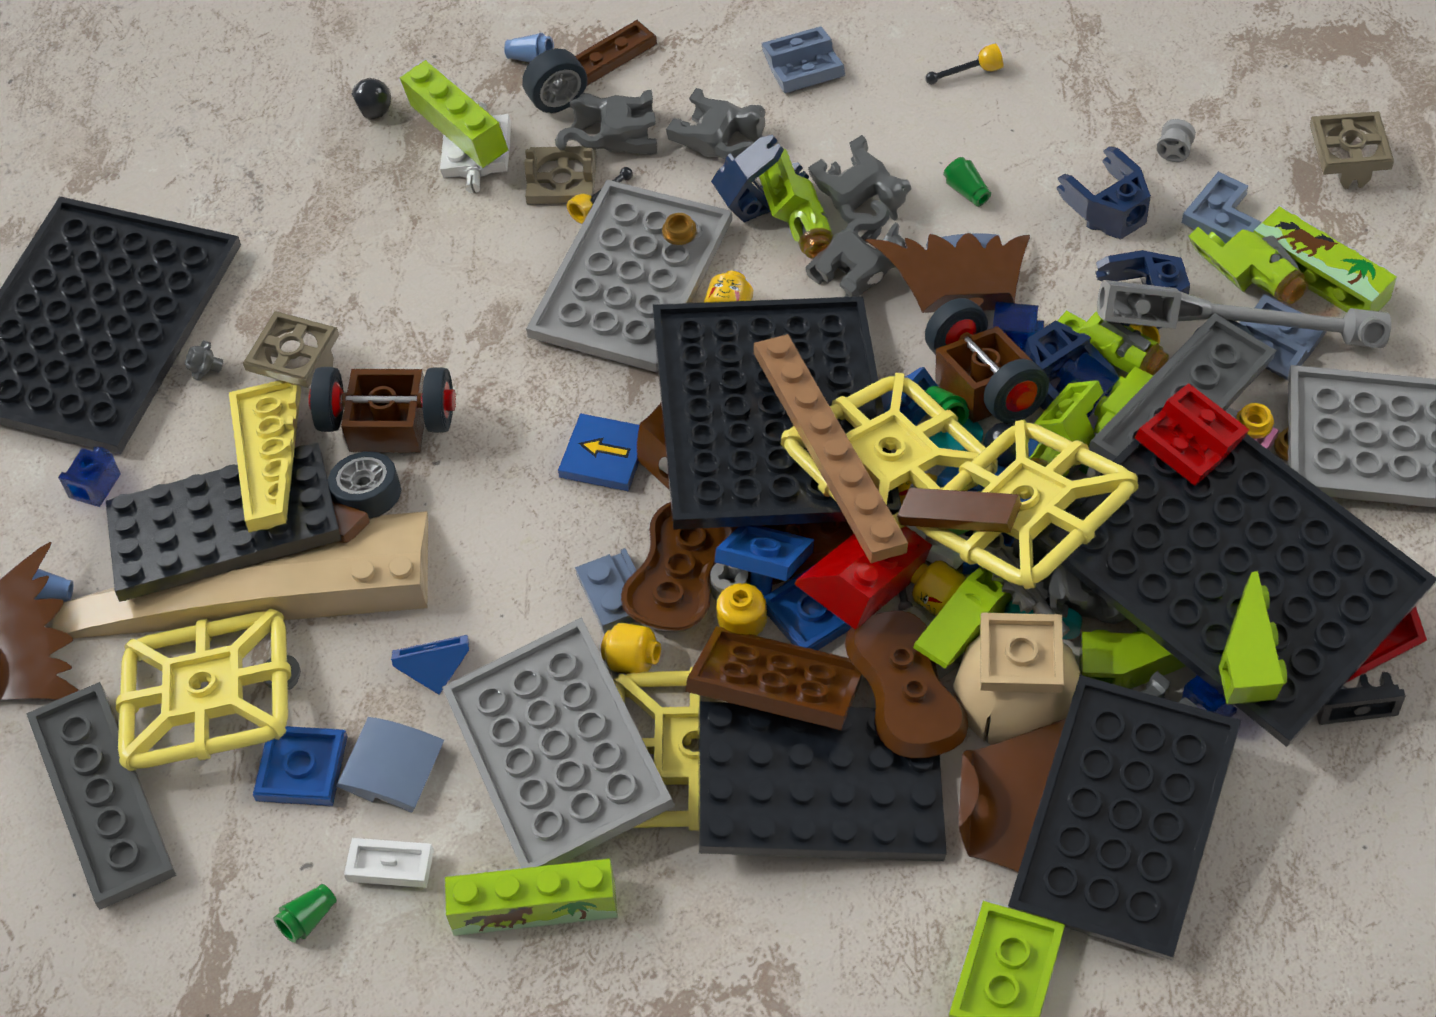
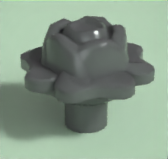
M203 340L200 346H193L188 351L185 365L186 369L192 371L193 379L200 381L210 370L219 373L223 367V359L214 357L210 349L211 342Z

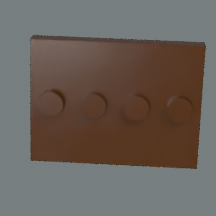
M716 626L687 677L685 692L842 730L863 675L847 657L752 634H736L727 631L723 627Z

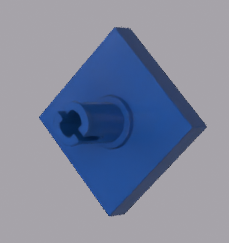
M741 526L716 548L714 562L751 572L749 584L757 587L766 596L772 592L773 578L787 581L813 553L814 539L763 526Z

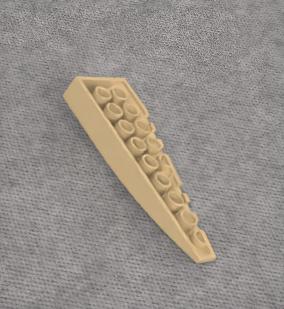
M428 512L381 515L369 519L370 523L348 543L333 542L119 602L114 588L64 602L60 611L55 615L53 628L63 631L73 638L174 630L196 625L198 620L208 619L209 622L244 614L267 611L269 609L281 612L284 620L428 608Z

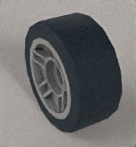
M555 48L539 54L527 65L523 74L522 86L536 108L546 113H557L569 108L570 101L577 99L584 93L587 87L588 76L574 54L566 49Z
M363 451L347 456L331 469L327 480L334 502L366 512L369 519L379 517L391 510L398 502L402 491L395 464L388 456L378 452Z

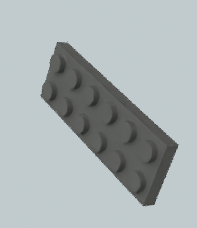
M1214 313L1091 440L1089 450L1113 461L1135 439L1139 428L1163 409L1166 401L1188 383L1226 411L1273 360L1276 350Z
M98 682L26 713L98 909H104L177 876L136 770L129 771L120 765L118 753L119 726L101 683Z

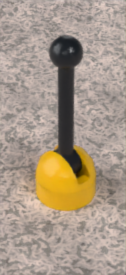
M996 43L985 46L980 50L977 60L938 73L928 72L925 80L928 84L933 85L938 79L977 66L990 72L1002 69L1004 63L1001 51Z
M623 167L620 170V175L612 181L620 183L623 180H629L633 176V171L629 167ZM601 189L592 196L578 194L567 202V210L575 221L583 224Z

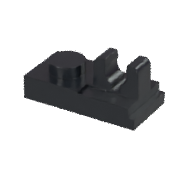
M1389 672L1381 673L1379 679L1380 686L1374 687L1368 682L1366 674L1360 675L1357 687L1347 688L1342 686L1316 715L1319 725L1398 716L1406 697L1404 689H1399L1398 684L1394 685Z

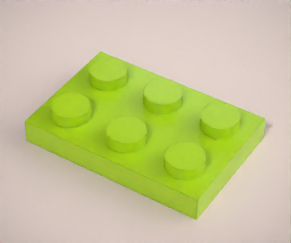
M983 901L949 1017H1040L1065 924Z

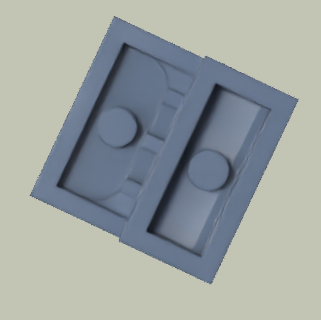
M822 26L761 43L769 67L784 93L845 76L844 64L833 51L832 39Z
M1263 294L1255 306L1257 309L1301 313L1266 294ZM1240 322V324L1250 330L1255 338L1276 350L1273 360L1266 369L1288 380L1290 366H1302L1327 332Z
M368 717L336 787L370 802H373L375 797L412 813L444 739L400 723Z

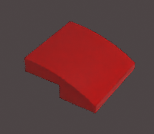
M1188 383L1166 401L1163 409L1139 428L1135 439L1196 486L1241 442L1249 429Z

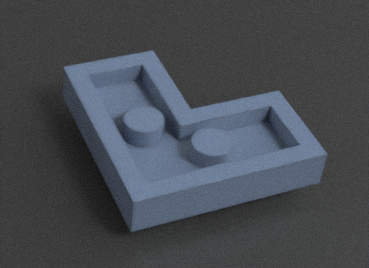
M1218 171L1183 213L1181 223L1193 229L1199 227L1207 235L1210 232H1214L1226 244L1243 229L1254 232L1261 224V221L1235 209L1247 195L1248 185Z

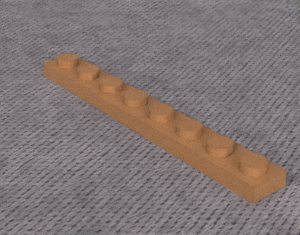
M789 335L754 343L756 359L870 563L907 553L908 542Z

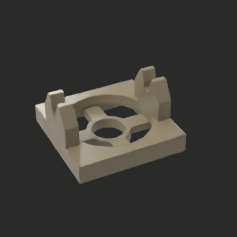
M1379 111L1311 117L1310 128L1323 175L1339 174L1340 183L1345 189H1349L1354 180H1357L1358 188H1362L1371 180L1373 171L1391 170L1393 168L1394 159ZM1357 137L1362 141L1360 144L1350 145ZM1377 144V150L1372 156L1363 157L1361 150L1365 145ZM1341 147L1349 152L1351 158H1338L1328 148Z
M566 146L565 150H559L557 147H530V149H525L526 159H524L527 182L525 197L527 204H567L570 199L578 194L594 195L596 149L583 146ZM569 160L581 162L583 171L574 172L572 168L568 167ZM558 161L557 167L553 168L550 172H538L544 163ZM559 173H567L571 176L564 183H558L553 180V177ZM575 182H580L577 186H575V187H573V188H571V189H568V188H570ZM539 183H550L555 190H549Z
M274 311L243 362L245 371L309 388L317 368L333 367L334 357L331 349L339 337L338 329L330 325ZM292 332V333H289V334H285V335L281 336L280 338L278 337V336H280V335H282V334H284V333ZM306 333L316 338L317 348L305 345L303 337ZM295 340L300 343L298 349L293 352L281 350L282 345L287 341ZM271 356L277 358L274 364H272ZM299 356L310 358L307 364L299 368H285L291 359Z

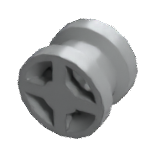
M1181 119L1167 121L1163 125L1161 137L1157 143L1156 149L1158 154L1171 162L1186 160L1191 151V144L1195 139L1196 131L1189 122Z
M716 563L710 573L712 594L716 602L720 593L728 586L736 583L749 584V575L746 570Z

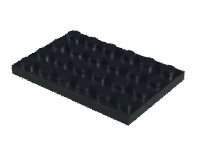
M319 443L295 447L286 524L278 525L271 529L248 532L244 518L238 464L228 465L222 469L204 474L191 475L186 479L168 484H158L150 489L139 492L121 494L113 499L106 500L114 589L119 602L341 541Z
M1080 675L1008 908L1065 924L1066 928L1173 961L1241 720Z
M700 701L698 708L699 854L944 861L947 851L940 755L927 758H908L891 751L878 736L875 725L876 708L851 707L842 730L729 702Z

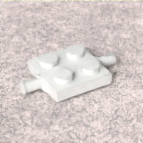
M479 102V106L486 111L487 105ZM493 115L492 117L500 124L509 149L511 133L509 115ZM443 134L440 165L443 178L458 176L467 178L466 190L469 193H474V190L475 193L480 191V178L482 176L508 171L509 150L484 168H481Z

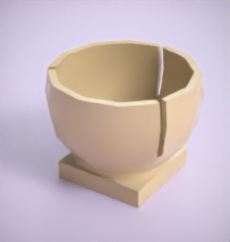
M981 613L980 635L966 646L953 686L956 698L967 714L968 727L983 741L987 738L989 717H991L988 742L991 745L1043 726L1051 725L1067 717L1081 673L1072 649L1063 642L1062 615Z

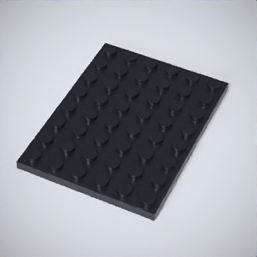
M59 196L0 288V424L122 454L241 247L239 236Z
M863 296L653 305V325L673 530L846 522L847 520L837 502L831 496L826 497L818 489L819 484L782 447V433L794 425L754 355V343L788 334L828 405L831 406L833 400L841 396L848 397L878 381ZM879 396L857 409L869 420H872L884 413L882 397ZM837 419L845 434L855 429L846 419ZM882 448L883 452L892 453L891 450ZM898 487L888 492L887 507L892 515L898 513L901 508Z
M1248 434L1196 486L1138 440L1134 439L1113 462L1137 475V491L1094 532L1095 537L1088 544H1081L1061 563L1063 567L1224 697L1219 664L1244 588L1251 573L1258 571L1261 586L1265 585L1269 592L1270 606L1267 612L1269 621L1274 622L1278 630L1276 651L1278 660H1284L1287 682L1282 686L1276 700L1237 703L1234 705L1286 747L1289 746L1436 583V577ZM1112 492L1075 499L1064 511L1084 520ZM1050 523L1036 537L1035 544L1048 554L1070 532Z

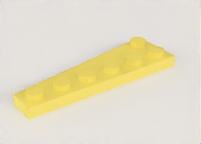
M278 380L229 392L244 518L248 532L267 530L286 524L301 396V386Z

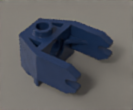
M774 135L760 137L736 158L731 153L728 154L724 165L718 169L711 180L728 208L743 222L771 212L763 187L756 179L777 163L784 151L780 144L775 145L778 140ZM799 162L792 163L795 174L809 179V175L805 171L800 173L803 167Z
M1109 146L1103 151L1107 157L1102 162L1108 172L1118 182L1093 195L1072 175L1063 174L1057 179L1061 184L1057 186V191L1062 199L1087 221L1086 227L1088 229L1100 230L1106 235L1121 240L1147 224L1151 195L1141 167L1119 148Z
M1140 250L1109 255L1096 262L1098 271H1095V274L1099 281H1123L1141 278V282L1144 285L1176 288L1186 294L1190 292V282L1183 260L1180 257ZM1120 323V324H1122L1123 326H1129V325H1130V324H1128V323Z
M1056 320L1027 338L1023 351L1046 373L1049 379V390L1040 407L1045 411L1060 394L1051 385L1050 381L1077 364L1093 381L1098 380L1105 392L1111 394L1112 388L1119 378L1115 369L1090 343L1091 337L1089 335L1077 333L1071 327Z

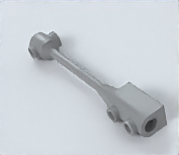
M1110 280L1102 281L1097 300V312L1104 321L1176 329L1177 322L1205 320L1215 313L1225 320L1339 332L1345 344L1371 348H1384L1388 343L1391 332V317L1387 312L1351 308L1343 318L1213 304L1208 300L1180 292L1176 288Z

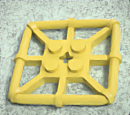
M895 372V376L882 378L848 397L841 396L833 400L830 406L837 419H846L855 428L846 433V436L886 505L888 492L908 480L917 488L941 490L942 488L925 473L926 470L936 465L959 468L966 461L971 462L986 448L958 422V417L951 410L943 409L918 384L904 377L905 373ZM893 390L890 410L876 418L869 420L857 409ZM902 392L906 393L932 418L915 426L900 412ZM793 426L785 430L781 437L782 447L819 484L818 489L826 497L831 496L835 500L811 455L804 449L806 446L795 427ZM940 431L942 433L948 432L967 451L938 448L929 437ZM882 448L888 450L896 449V453L883 452ZM996 459L985 470L995 474L998 469V460ZM969 484L963 491H968L978 484ZM898 513L892 515L896 523L898 524L899 528L904 527L899 523L897 517Z
M1025 419L1015 421L1014 426L1005 430L971 462L966 461L959 467V473L941 490L963 491L969 484L975 485L977 483L985 487L981 492L1019 494V497L1022 499L1030 498L1025 502H1021L1022 504L1010 533H1007L1019 540L1020 569L984 550L1002 532L976 531L966 540L945 528L917 526L916 528L928 537L960 554V558L971 565L976 563L1010 583L1024 586V589H1031L1036 587V583L1048 577L1081 544H1088L1095 537L1094 532L1137 491L1138 477L1125 467L1090 451L1088 445L1079 440L1072 442L1040 425L1026 423ZM1029 439H1034L1060 452V454L1044 467L1029 459ZM1016 442V460L999 476L985 470ZM1074 464H1084L1104 474L1075 481L1062 476ZM1112 492L1084 520L1064 511L1075 499ZM1050 523L1070 532L1033 567L1032 540Z
M269 609L267 611H259L209 622L208 619L198 620L196 625L146 635L137 640L130 639L124 645L125 651L121 662L120 695L116 698V711L119 713V762L125 769L134 771L136 769L150 768L197 757L202 761L210 759L211 754L262 744L273 739L279 740L286 733L285 727L288 720L287 681L291 678V666L287 663L286 626L281 612ZM246 630L232 645L210 650L212 637ZM270 632L271 662L243 668L242 659ZM196 640V653L168 658L153 650ZM137 661H144L162 671V685L136 691ZM268 680L272 681V716L243 700V686ZM208 682V686H206L203 689L196 690L201 687V683ZM161 704V714L134 739L135 714L142 707ZM236 713L260 727L209 739V719ZM195 722L194 742L149 751L172 727Z
M690 667V671H654L629 673L626 675L621 673L613 680L624 704L625 697H629L655 720V737L642 738L649 754H654V764L664 784H689L688 810L665 811L633 828L689 827V831H699L698 751L691 752L690 749H685L684 746L690 745L691 739H698V708L701 695L690 693L689 707H661L639 688L686 686L687 677L693 667Z

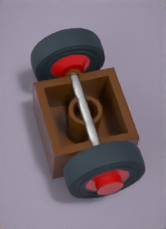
M966 298L954 299L942 305L931 316L925 329V341L930 350L936 355L935 382L940 388L966 400L969 410L968 418L973 423L990 416H994L1004 423H1015V421L1028 418L1042 405L1049 390V379L1046 373L998 326L988 329L987 316L975 302Z
M319 367L313 374L309 391V407L313 424L317 431L334 432L338 431L341 425L349 452L420 453L424 425L428 432L444 433L449 431L453 411L456 408V392L453 389L449 370L443 367L428 368L425 377L422 369H351L347 392H344L342 377L338 368Z

